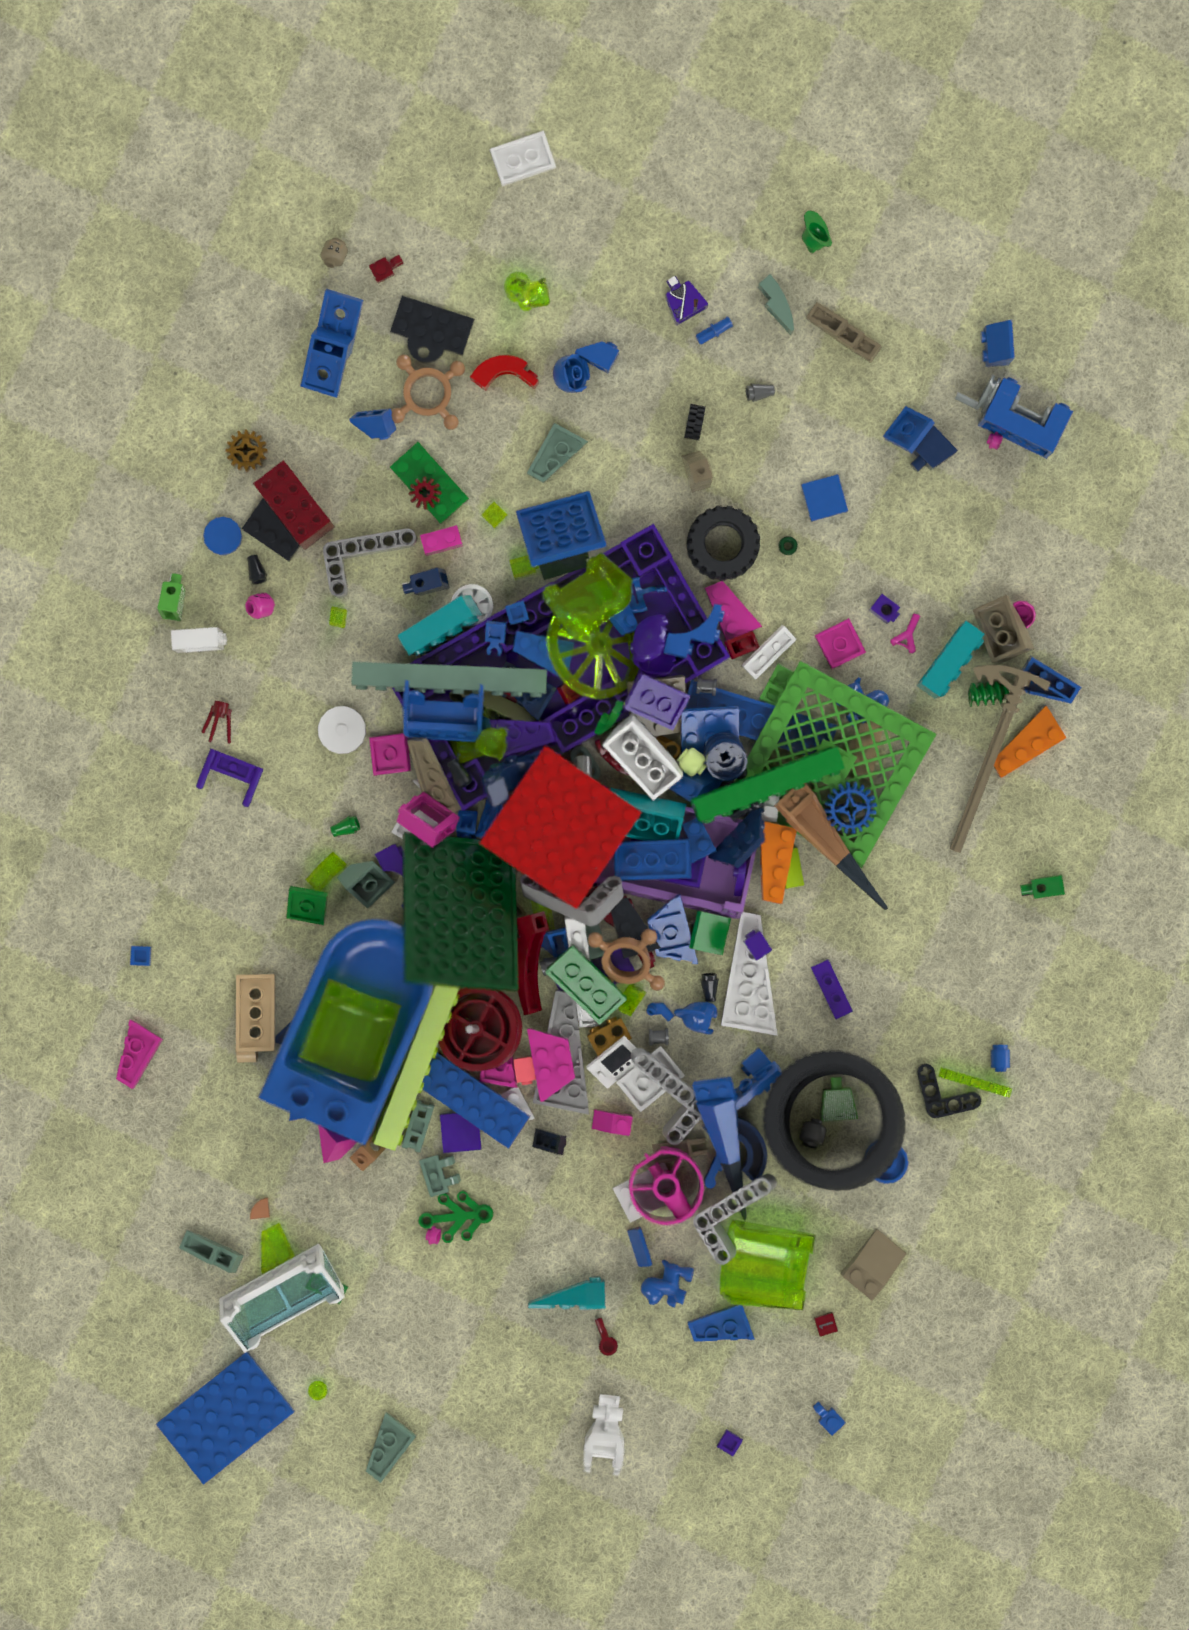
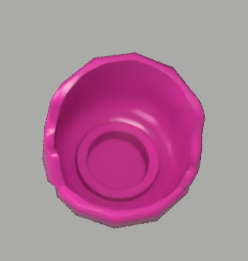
M1027 601L1012 603L1026 629L1029 628L1035 621L1036 612L1034 606Z

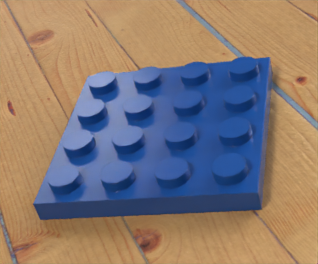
M590 491L516 511L532 567L607 547Z

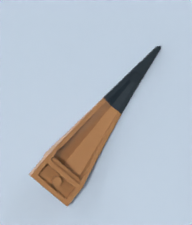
M804 784L805 787L798 790L792 788L774 805L787 819L786 822L880 907L887 910V905L867 879L834 826H831V821L827 820V814L815 793L806 784Z

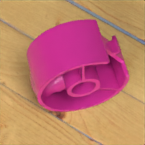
M662 1146L660 1147L661 1149L650 1156L645 1153L646 1159L633 1165L629 1175V1191L634 1207L645 1219L660 1225H673L682 1223L695 1214L703 1197L704 1185L696 1162L687 1153L678 1148ZM660 1154H674L678 1156L671 1171L662 1170L658 1162L648 1168L653 1176L652 1183L633 1184L637 1169ZM683 1158L695 1168L699 1178L698 1193L691 1205L681 1190L679 1180L675 1175ZM664 1178H669L675 1182L674 1188L667 1193L657 1189L658 1182ZM653 1190L655 1196L659 1200L664 1201L674 1216L661 1217L647 1212L639 1205L633 1191Z

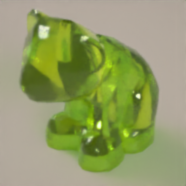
M519 271L509 274L506 278L504 290L507 298L511 302H517L523 311H529L532 308L544 307L550 304L546 278L533 282L525 273Z

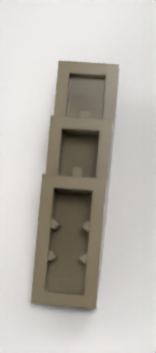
M816 302L806 316V319L870 363L882 348L879 343L865 336L864 332L849 324L848 320Z

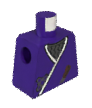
M676 276L666 281L671 291L665 294V298L676 326L708 308L707 301L690 281L680 284Z

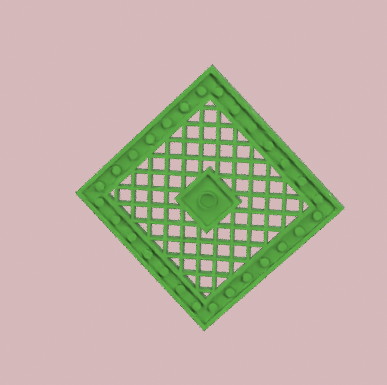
M800 660L747 757V776L745 778L761 773L765 765L767 770H769V763L779 761V764L782 765L783 759L792 757V760H796L795 756L805 753V756H807L810 751H820L844 742L846 750L839 746L838 749L845 769L840 770L841 773L836 776L830 777V775L822 777L823 780L821 782L827 785L818 787L817 783H814L815 789L811 790L817 793L819 802L824 809L823 804H825V801L832 800H822L819 791L830 788L831 794L834 795L833 788L839 791V784H843V788H847L845 783L852 781L857 782L859 789V779L869 777L871 786L864 788L863 792L867 789L873 790L875 799L870 801V803H877V806L872 808L877 813L875 815L870 814V816L874 818V821L867 820L869 823L868 828L863 825V831L860 832L858 827H856L857 832L849 835L844 833L845 828L842 826L843 835L839 834L859 867L862 868L937 734ZM808 687L813 690L805 693ZM816 693L818 703L808 706L805 696ZM819 693L830 700L821 702ZM803 698L805 707L796 710L799 702ZM836 702L848 709L838 711ZM833 703L835 712L825 715L822 705ZM820 707L822 716L812 719L809 709ZM806 710L809 720L799 723L796 713ZM850 712L852 722L842 724L839 715ZM853 712L865 718L855 720ZM792 715H794L796 724L787 726ZM837 716L839 725L829 728L826 718ZM824 720L826 729L816 732L813 722ZM867 721L869 731L859 733L856 724ZM870 721L881 727L872 730ZM810 723L813 733L803 736L800 726ZM854 725L856 734L846 737L843 728ZM797 727L800 737L789 739L787 730ZM841 729L843 738L833 741L830 731ZM884 730L886 740L876 742L873 733ZM887 730L898 736L889 739ZM784 732L787 741L778 743L782 733ZM827 733L830 742L823 738L821 744H819L817 735ZM871 734L873 744L863 746L860 737ZM814 736L817 746L807 749L804 739ZM858 738L860 747L850 750L847 741ZM901 739L903 749L893 752L890 742ZM904 739L909 741L907 747L905 745ZM801 740L804 750L793 752L791 743ZM888 743L890 753L880 755L877 746ZM788 744L791 754L780 756L778 747ZM875 747L877 757L866 759L864 750ZM775 748L777 758L768 760ZM861 751L864 760L855 763L857 756L852 753ZM903 753L897 764L894 755ZM891 756L894 766L883 768L881 759ZM878 760L881 769L870 772L868 763ZM865 764L868 773L857 776L855 766ZM852 768L854 777L846 779ZM894 769L889 780L887 781L885 772ZM882 773L885 782L874 785L872 776ZM885 786L878 798L876 789ZM843 794L837 800L845 798L846 794ZM861 797L862 803H866L863 797ZM849 799V807L845 809H849L852 815L853 808L856 807L852 806L851 801ZM778 811L777 823L792 827L786 822L787 819ZM836 812L838 817L842 820L840 812ZM855 817V822L858 821V820H860L862 817H860V818H856V817ZM856 837L855 841H852L849 838Z

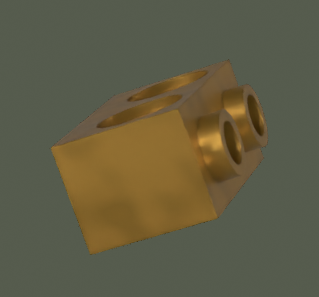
M614 1016L606 1021L607 1025L601 1028L598 1025L589 1030L590 1034L587 1037L597 1056L601 1055L623 1036L628 1040L632 1039L621 1017L617 1019ZM615 1025H619L623 1029L622 1034L619 1036H615L611 1032ZM599 1034L604 1035L606 1038L605 1043L602 1045L596 1044L594 1040Z

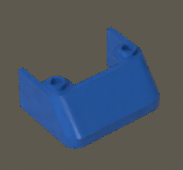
M405 680L403 704L404 735L408 738H427L431 740L468 742L480 740L484 685L480 684L479 695L469 694L464 697V703L425 701V696L417 690L409 691V681Z

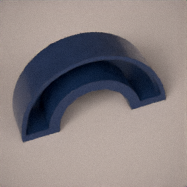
M541 750L521 756L511 755L505 759L506 761L490 766V769L482 776V784L489 805L495 807L509 800L508 793L519 785L541 753Z
M737 1117L739 1141L744 1144L747 1153L741 1168L751 1181H754L763 1175L766 1168V1144L753 1124L741 1117ZM702 1124V1128L707 1132L705 1124Z

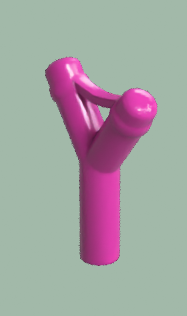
M913 613L906 631L890 640L893 646L896 644L907 648L909 653L916 652L913 632L920 616ZM906 639L908 646L900 642Z

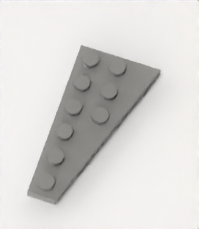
M556 990L547 1033L569 1039L575 1078L543 1102H540L536 1084L533 1103L589 1115L576 1002L565 991Z

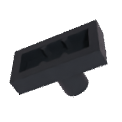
M535 1128L533 1148L563 1155L564 1147L566 1146L565 1135Z

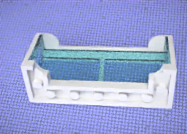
M317 1244L219 1299L220 1321L245 1353L258 1347L261 1336L324 1301H327L329 1304L340 1302L345 1298L344 1288L322 1247Z

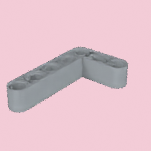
M400 529L326 543L323 547V555L330 592L336 598H343L348 593L343 559L411 548L417 542L415 532L411 529ZM405 534L413 535V540L410 543L403 541ZM387 537L394 538V543L391 546L384 545V540ZM369 540L375 541V547L371 550L365 547L366 542ZM349 544H356L354 552H347L346 548ZM336 547V555L329 556L328 549ZM335 565L341 568L340 573L337 575L331 574V568ZM338 584L344 586V590L340 594L334 592V588Z
M525 874L520 878L524 897L588 926H595L600 923L624 897L621 879L617 876H611L589 897H584L578 908L574 909Z
M636 1048L631 1053V1060L635 1066L682 1104L662 1130L666 1140L672 1145H677L702 1118L698 1107L694 1108V1104L697 1102L694 1090L645 1049ZM645 1055V1059L642 1062H637L639 1056ZM654 1067H659L657 1073H651ZM673 1078V1082L670 1085H665L668 1079ZM687 1090L685 1096H680L681 1091ZM689 1116L686 1122H681L683 1117ZM677 1131L675 1136L669 1137L670 1132Z
M762 1175L694 1217V1227L717 1263L721 1265L727 1264L736 1255V1248L720 1222L771 1192L777 1185L776 1178L773 1175ZM763 1181L767 1182L768 1188L764 1187ZM747 1190L752 1192L753 1197L748 1195ZM732 1199L737 1201L738 1206L733 1204ZM717 1208L722 1210V1215L718 1213ZM702 1217L706 1218L707 1224L703 1222ZM712 1233L717 1236L718 1240L712 1237ZM722 1250L726 1251L728 1257L723 1255Z

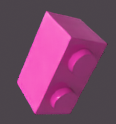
M457 525L420 535L426 556L463 547Z

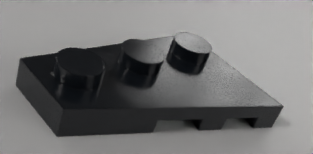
M262 498L242 527V530L290 562L300 546L265 499Z

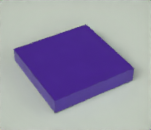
M457 1113L440 1114L443 1153L482 1150L480 1129Z

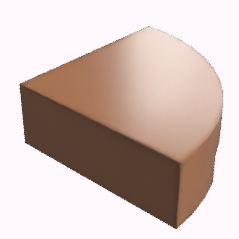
M268 1197L261 1199L253 1206L250 1219L270 1217Z

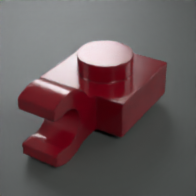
M397 255L390 261H387L386 257L370 264L369 268L379 284L394 276L393 269L404 263L400 255Z

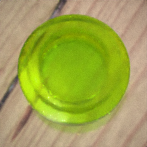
M314 1381L310 1384L308 1394L312 1399L322 1400L327 1395L328 1389L324 1382Z

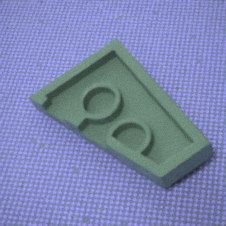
M387 1412L385 1413L366 1468V1472L380 1483L416 1437V1434Z

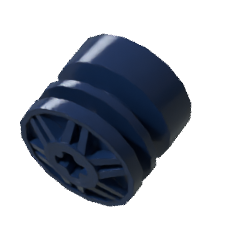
M720 732L707 740L703 753L711 775L723 781L734 780L739 777L746 769L747 764L746 753L740 739L732 733Z

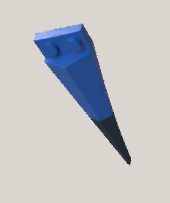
M724 1077L694 1081L692 1086L697 1100L696 1105L732 1193L743 1187L736 1093L732 1078ZM746 1207L740 1210L744 1221L747 1218Z

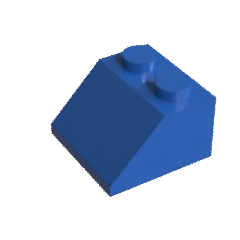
M1012 320L986 325L980 334L981 343H984L985 350H982V361L986 362V367L1010 365L1015 358Z
M706 767L700 775L696 773L693 777L683 771V777L668 789L691 802L690 799L718 789L723 780L713 777Z

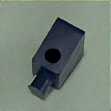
M933 425L914 450L913 454L917 458L910 463V466L916 472H919L924 466L931 471L952 457L958 450Z
M438 567L410 576L411 581L402 583L405 594L414 592L415 595L419 596L450 588L446 570Z

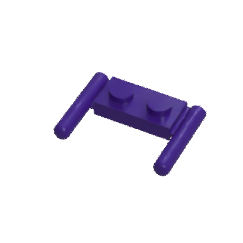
M210 748L196 787L203 789L210 769L250 784L242 802L244 807H249L264 769Z

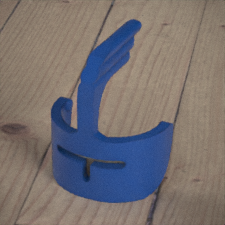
M640 577L624 580L620 583L633 613L648 610L643 598L644 593L653 591L666 592L667 588L664 585H654L642 589L640 587ZM632 584H634L638 604L636 603L634 595L629 596L630 593H634Z

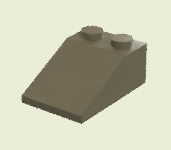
M1008 595L973 609L979 629L985 634L983 640L992 663L1002 664L1034 650L1029 633Z
M876 1229L841 1271V1275L873 1301L907 1253Z

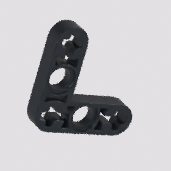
M923 1063L917 1068V1077L925 1109L930 1117L941 1118L974 1110L980 1106L981 1097L973 1091L941 1098L934 1068L927 1063ZM923 1067L931 1070L928 1073L929 1080L933 1079L934 1082L922 1083V1081H926L925 1075H921ZM929 1085L935 1087L936 1092L933 1096H927L925 1093V1089ZM971 1095L977 1098V1101L974 1102L975 1105L972 1106L971 1103H965L966 1108H963L960 1097H963L964 1101L969 1100ZM955 1099L958 1101L959 1106L956 1110L949 1109L948 1103L950 1100ZM945 1101L946 1113H944V1109L938 1110L936 1115L930 1112V1109L933 1108L932 1105L935 1104L937 1107L943 1106L941 1102Z

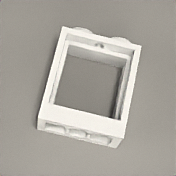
M218 627L171 631L172 650L177 653L224 650V645H227L226 633H223Z

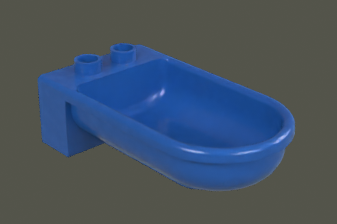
M383 919L362 920L346 926L330 939L320 955L258 1096L260 1100L366 1145L433 990V985L403 983L402 925Z

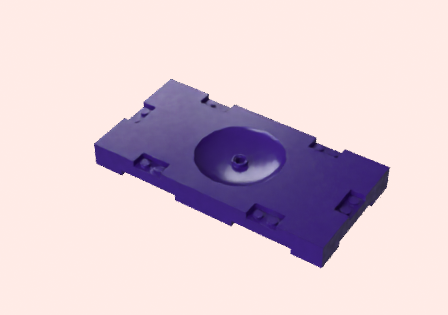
M654 523L588 561V567L567 573L554 582L548 583L515 602L524 601L529 617L528 621L510 625L505 608L487 618L484 622L409 663L467 666L469 664L471 667L503 668L507 661L520 669L545 670L512 651L516 631L574 642L567 680L575 678L583 695L572 703L565 704L557 690L541 717V721L551 722L556 741L500 757L499 750L497 751L489 745L491 741L486 737L475 742L427 739L462 811L487 798L482 784V776L490 769L492 764L506 761L505 759L511 755L521 756L532 754L539 750L542 751L545 746L561 756L598 735L594 732L603 713L611 715L618 700L624 703L628 696L627 682L635 681L640 672L645 674L633 662L630 645L633 642L635 632L621 635L607 618V612L602 606L599 607L595 603L596 598L591 592L588 593L584 587L613 577H617L619 584L624 580L640 577L639 581L642 589L654 585H664L667 591H653L643 594L648 610L633 613L638 624L645 618L662 614L668 619V624L665 626L667 629L671 630L673 634H683L697 629L707 620L705 613L676 565L673 556ZM632 584L634 593H630L629 596L634 595L636 603L638 604L634 584ZM487 621L506 622L505 643H500L503 649L500 656H498L496 648H492L490 655L487 654V648L491 643L485 641ZM720 638L718 641H714L713 645L690 640V643H693L691 655L687 654L686 659L675 657L676 660L673 662L675 666L670 674L661 675L660 677L649 674L645 675L652 678L684 675L685 684L729 660L730 655ZM547 671L546 682L557 688L566 682ZM392 688L403 707L404 692H397L395 688ZM426 689V692L422 693L425 696V701L453 702L449 697L451 690H445V693H433V689ZM622 708L612 726L629 717V711ZM454 759H457L472 775L473 781L461 789L455 786L450 769L447 766Z

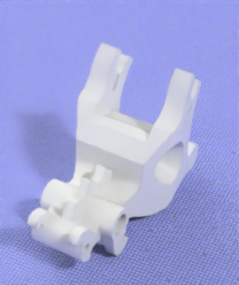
M600 1394L599 1405H594L593 1418L596 1419L585 1435V1472L590 1473L593 1456L613 1459V1475L619 1476L624 1457V1437L618 1425V1421H622L623 1408H619L620 1396Z

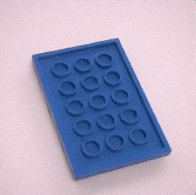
M247 1351L158 1421L156 1425L204 1485L295 1411Z

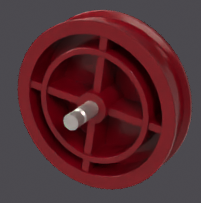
M471 988L458 990V1001L455 1006L452 1005L450 1021L445 1023L443 1039L438 1041L442 1052L453 1064L469 1071L490 1070L503 1065L515 1054L522 1038V1019L516 1004L502 991Z

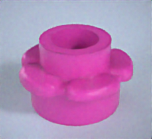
M998 432L990 434L987 440L989 449L997 450L1003 436L998 434Z
M433 1226L427 1230L426 1240H428L429 1245L438 1244L441 1238V1229Z

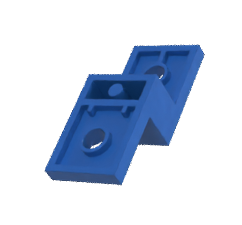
M330 289L325 290L318 326L311 335L300 387L336 398L339 396L346 360L352 354L364 300ZM337 309H342L345 312L344 318L337 316ZM320 369H324L325 371H327V378H323L319 375Z

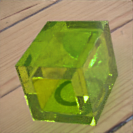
M528 555L509 560L515 580L536 575V569H539V565L531 566Z

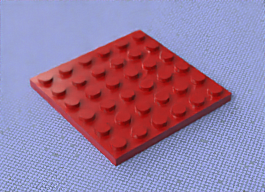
M545 746L479 844L574 909H577L642 812Z

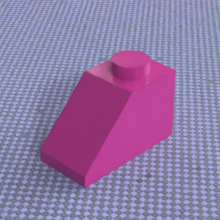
M594 1109L592 1129L630 1136L633 1116Z

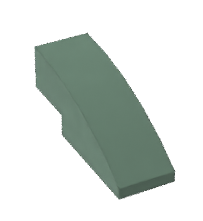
M769 274L759 283L758 289L769 300L765 304V308L791 335L794 331V323L789 304L779 284Z
M189 1230L186 1231L179 1247L210 1265H215L228 1273L237 1272L244 1256L233 1249Z

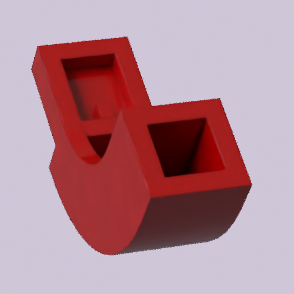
M511 355L491 357L477 366L470 375V380L485 391L496 378L507 374L520 378L533 389L539 384L538 376L531 370L526 371L528 362Z

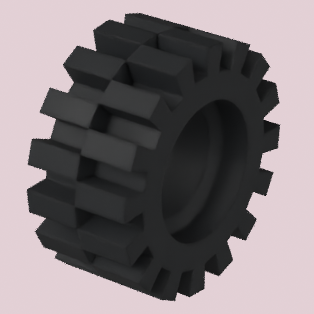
M690 405L684 438L699 441L706 406Z

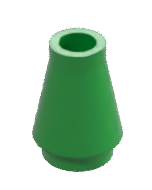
M348 816L331 826L330 829L334 837L356 834L360 830V824L356 816Z

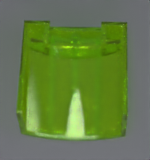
M328 979L297 1056L328 1070L370 1083L377 1078L401 1005L385 999L375 998L348 988L345 984Z
M732 1219L727 1235L736 1248V1255L727 1264L721 1265L720 1295L733 1305L803 1310L806 1297L804 1284L809 1255L813 1254L816 1235ZM723 1250V1255L728 1257L726 1251Z

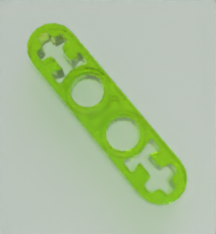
M943 1067L940 1068L938 1077L1008 1098H1010L1013 1089Z

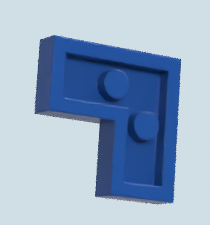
M697 818L682 824L688 839L691 840V864L717 851L703 823L697 821Z

